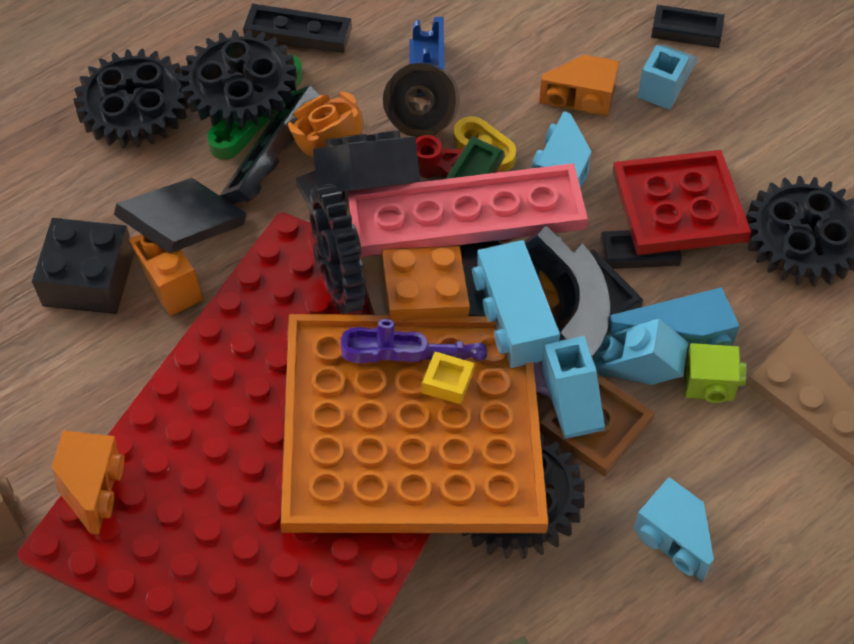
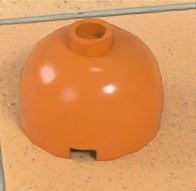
M338 92L340 98L330 99L328 94H324L306 102L294 112L293 116L299 119L294 124L289 121L288 127L302 152L314 158L313 149L327 147V139L363 133L364 120L362 112L353 94Z

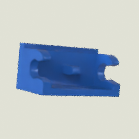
M434 17L432 30L427 32L421 30V23L419 20H416L412 27L413 39H409V64L429 63L445 70L444 17ZM421 89L420 95L415 96H425L424 90Z

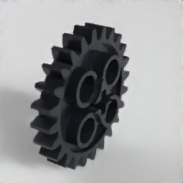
M249 29L244 36H239L237 30H233L230 38H226L222 32L219 33V41L217 42L206 38L207 47L195 46L196 56L187 55V65L181 66L183 77H180V84L184 101L189 103L190 111H198L200 120L210 116L212 126H216L221 120H224L226 129H230L233 122H239L241 129H245L246 121L252 120L256 126H259V117L261 116L272 120V110L283 112V101L291 102V92L297 90L296 66H294L293 55H288L286 45L278 47L277 38H272L266 42L264 32L254 38Z
M126 49L125 56L121 58L113 52L112 61L107 62L102 58L99 59L101 66L99 69L89 66L90 77L80 76L79 79L82 86L75 87L74 89L77 98L73 100L79 122L83 123L87 133L93 131L95 140L98 141L105 136L109 146L118 139L120 140L121 147L125 148L129 141L134 140L136 147L139 148L142 139L147 138L151 144H154V135L156 134L167 138L166 128L178 129L177 119H186L185 109L190 108L189 103L184 101L180 77L183 76L180 64L172 65L170 56L160 60L158 51H154L147 57L144 49H140L137 56H132L131 51Z
M798 176L796 183L793 185L785 177L782 179L780 188L771 182L767 192L760 190L756 200L751 201L746 215L751 230L748 250L758 251L755 261L759 263L768 260L770 263L767 272H773L777 268L782 270L781 280L783 281L790 274L794 275L796 285L801 284L803 277L809 278L812 286L817 285L819 277H822L828 285L832 284L835 275L845 279L849 270L854 271V198L849 200L843 198L846 189L843 188L835 193L831 191V181L826 183L824 187L818 186L817 177H813L810 184H805L803 178Z
M327 184L313 187L310 190V205L308 207L312 228L311 235L315 240L313 242V254L317 269L322 274L323 281H326L327 293L331 294V301L333 305L335 304L337 312L340 311L342 315L363 310L362 305H365L364 296H366L364 284H366V281L362 274L364 265L359 256L361 255V243L357 229L352 224V217L347 214L346 201L343 202L342 194L337 191L336 185Z
M540 435L548 515L546 533H461V535L471 534L472 546L474 547L486 541L487 554L489 555L494 553L498 547L503 548L505 559L510 557L513 549H519L522 559H526L528 548L534 547L540 555H543V543L546 541L557 548L559 546L558 533L571 536L572 524L570 522L580 523V509L585 508V496L582 494L585 492L584 479H581L579 464L572 465V454L566 452L560 455V445L557 441L546 447L545 436Z

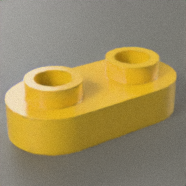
M469 116L460 119L455 124L453 141L457 149H463L469 142L468 139L473 136L504 150L505 158L497 171L507 172L514 167L516 162L515 144L479 117Z

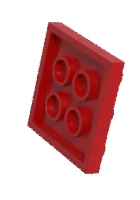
M722 150L613 163V176L637 255L749 242L751 230Z

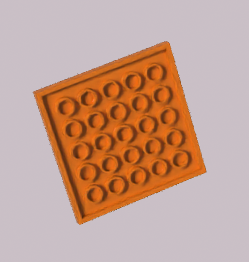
M289 314L281 533L547 532L548 515L534 362H528L523 366L515 368L510 367L507 353L499 354L496 346L494 331L497 328L495 321L488 322L486 316L392 320L395 324L394 333L396 331L419 332L426 337L428 344H456L457 341H462L465 345L482 343L486 346L488 353L486 359L482 361H475L472 357L465 359L475 363L474 371L462 403L457 404L421 393L422 381L431 360H421L419 362L379 360L378 362L354 363L341 356V338L346 330L355 327L378 328V322L383 319H389L388 315Z

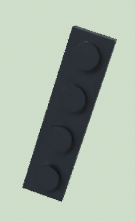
M310 85L292 92V101L283 103L284 111H278L221 192V197L232 204H236L242 201L249 202L260 192V182L264 176L271 173L279 163L277 157L283 149H286L295 140L288 127L289 121L294 124L299 119L293 116L294 112L306 102L319 96Z

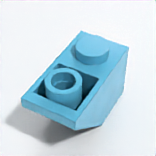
M656 45L642 69L637 98L671 110L698 57L666 45Z
M563 111L558 123L550 125L545 138V144L547 145L544 150L538 149L531 168L574 163L581 189L589 174L592 151L572 115Z
M655 319L606 334L594 354L593 362L599 375L653 385L683 377L689 342L661 319Z
M585 336L544 344L542 372L564 439L603 431L605 424L597 371Z
M669 477L638 512L634 530L638 533L641 541L648 547L660 549L672 558L674 565L681 572L689 576L694 575L703 581L707 577L714 560L704 502Z

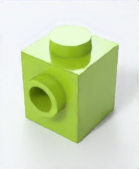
M690 343L685 362V398L705 399L711 403L734 401L738 387L745 386L747 373L746 363L740 362L739 346Z

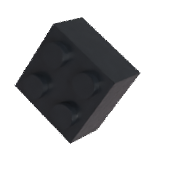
M400 130L327 139V147L313 149L318 186L332 184L333 186L336 185L338 192L420 182L415 136L400 138Z
M52 218L32 277V284L41 305L45 307L117 314L134 256L133 249L128 240L130 239L127 225Z

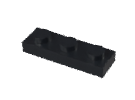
M252 4L243 27V33L245 35L249 29L254 38L264 32L266 41L277 38L278 43L344 53L352 30V19Z

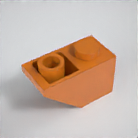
M584 54L542 74L539 103L608 116L616 87L620 61Z
M142 234L128 239L154 294L169 317L204 301L195 270L181 249L168 253Z
M63 430L51 466L57 490L91 534H99L103 518H110L113 510L114 493L111 490L114 480L119 481L122 477L124 455L118 454L115 436Z

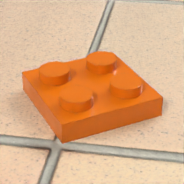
M460 246L382 249L381 263L389 320L469 315L470 305Z

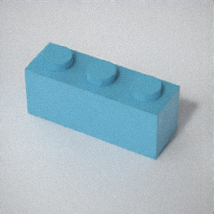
M524 240L478 250L477 267L472 268L473 280L477 291H484L486 298L483 299V306L488 322L495 321L497 330L494 331V336L499 354L507 353V359L511 368L523 366L528 362H541L543 360L544 344L559 341L560 333Z

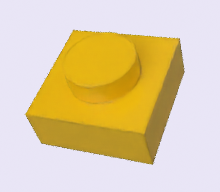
M434 352L422 381L421 393L461 404L472 378L475 363Z

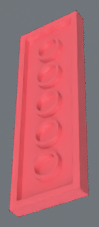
M574 163L348 191L352 224L357 229L361 243L360 257L381 255L382 249L446 247L529 237L544 226H547L554 233L586 230L588 228V217Z

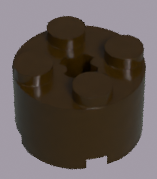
M413 63L399 69L387 82L383 93V107L388 119L400 132L411 137L433 135L444 130L454 120L459 109L460 96L455 80L446 70L434 64ZM421 89L424 90L426 97H430V104L424 105L423 110L420 109L419 103L414 102L413 99L415 95H420Z

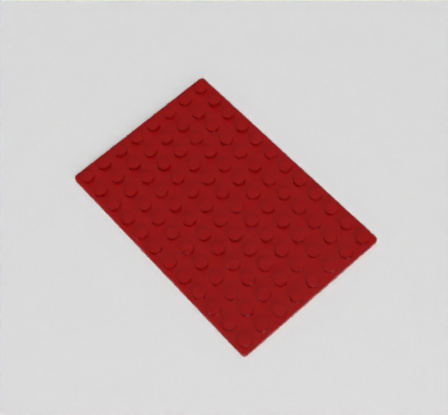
M285 212L278 213L108 433L109 436H115L118 454L124 455V469L121 479L119 481L114 480L111 490L114 493L113 510L110 518H103L100 533L91 534L64 498L60 496L19 549L18 558L23 565L184 644H371L433 533H281L289 314L341 315L340 311L337 312L335 304H332L331 294L327 293L326 281H323L322 274L317 269L313 254V242L315 240L311 235L312 228L310 222ZM364 296L365 305H362L363 310L342 315H371L366 297Z

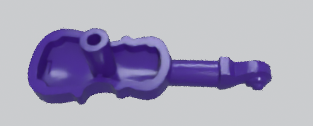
M389 319L380 320L378 328H350L342 334L341 356L354 363L378 362L379 360L419 362L421 360H432L434 352L463 360L472 357L475 361H482L487 358L488 354L486 346L482 343L465 345L462 341H457L456 344H428L426 337L419 332L396 331L394 333L395 324Z

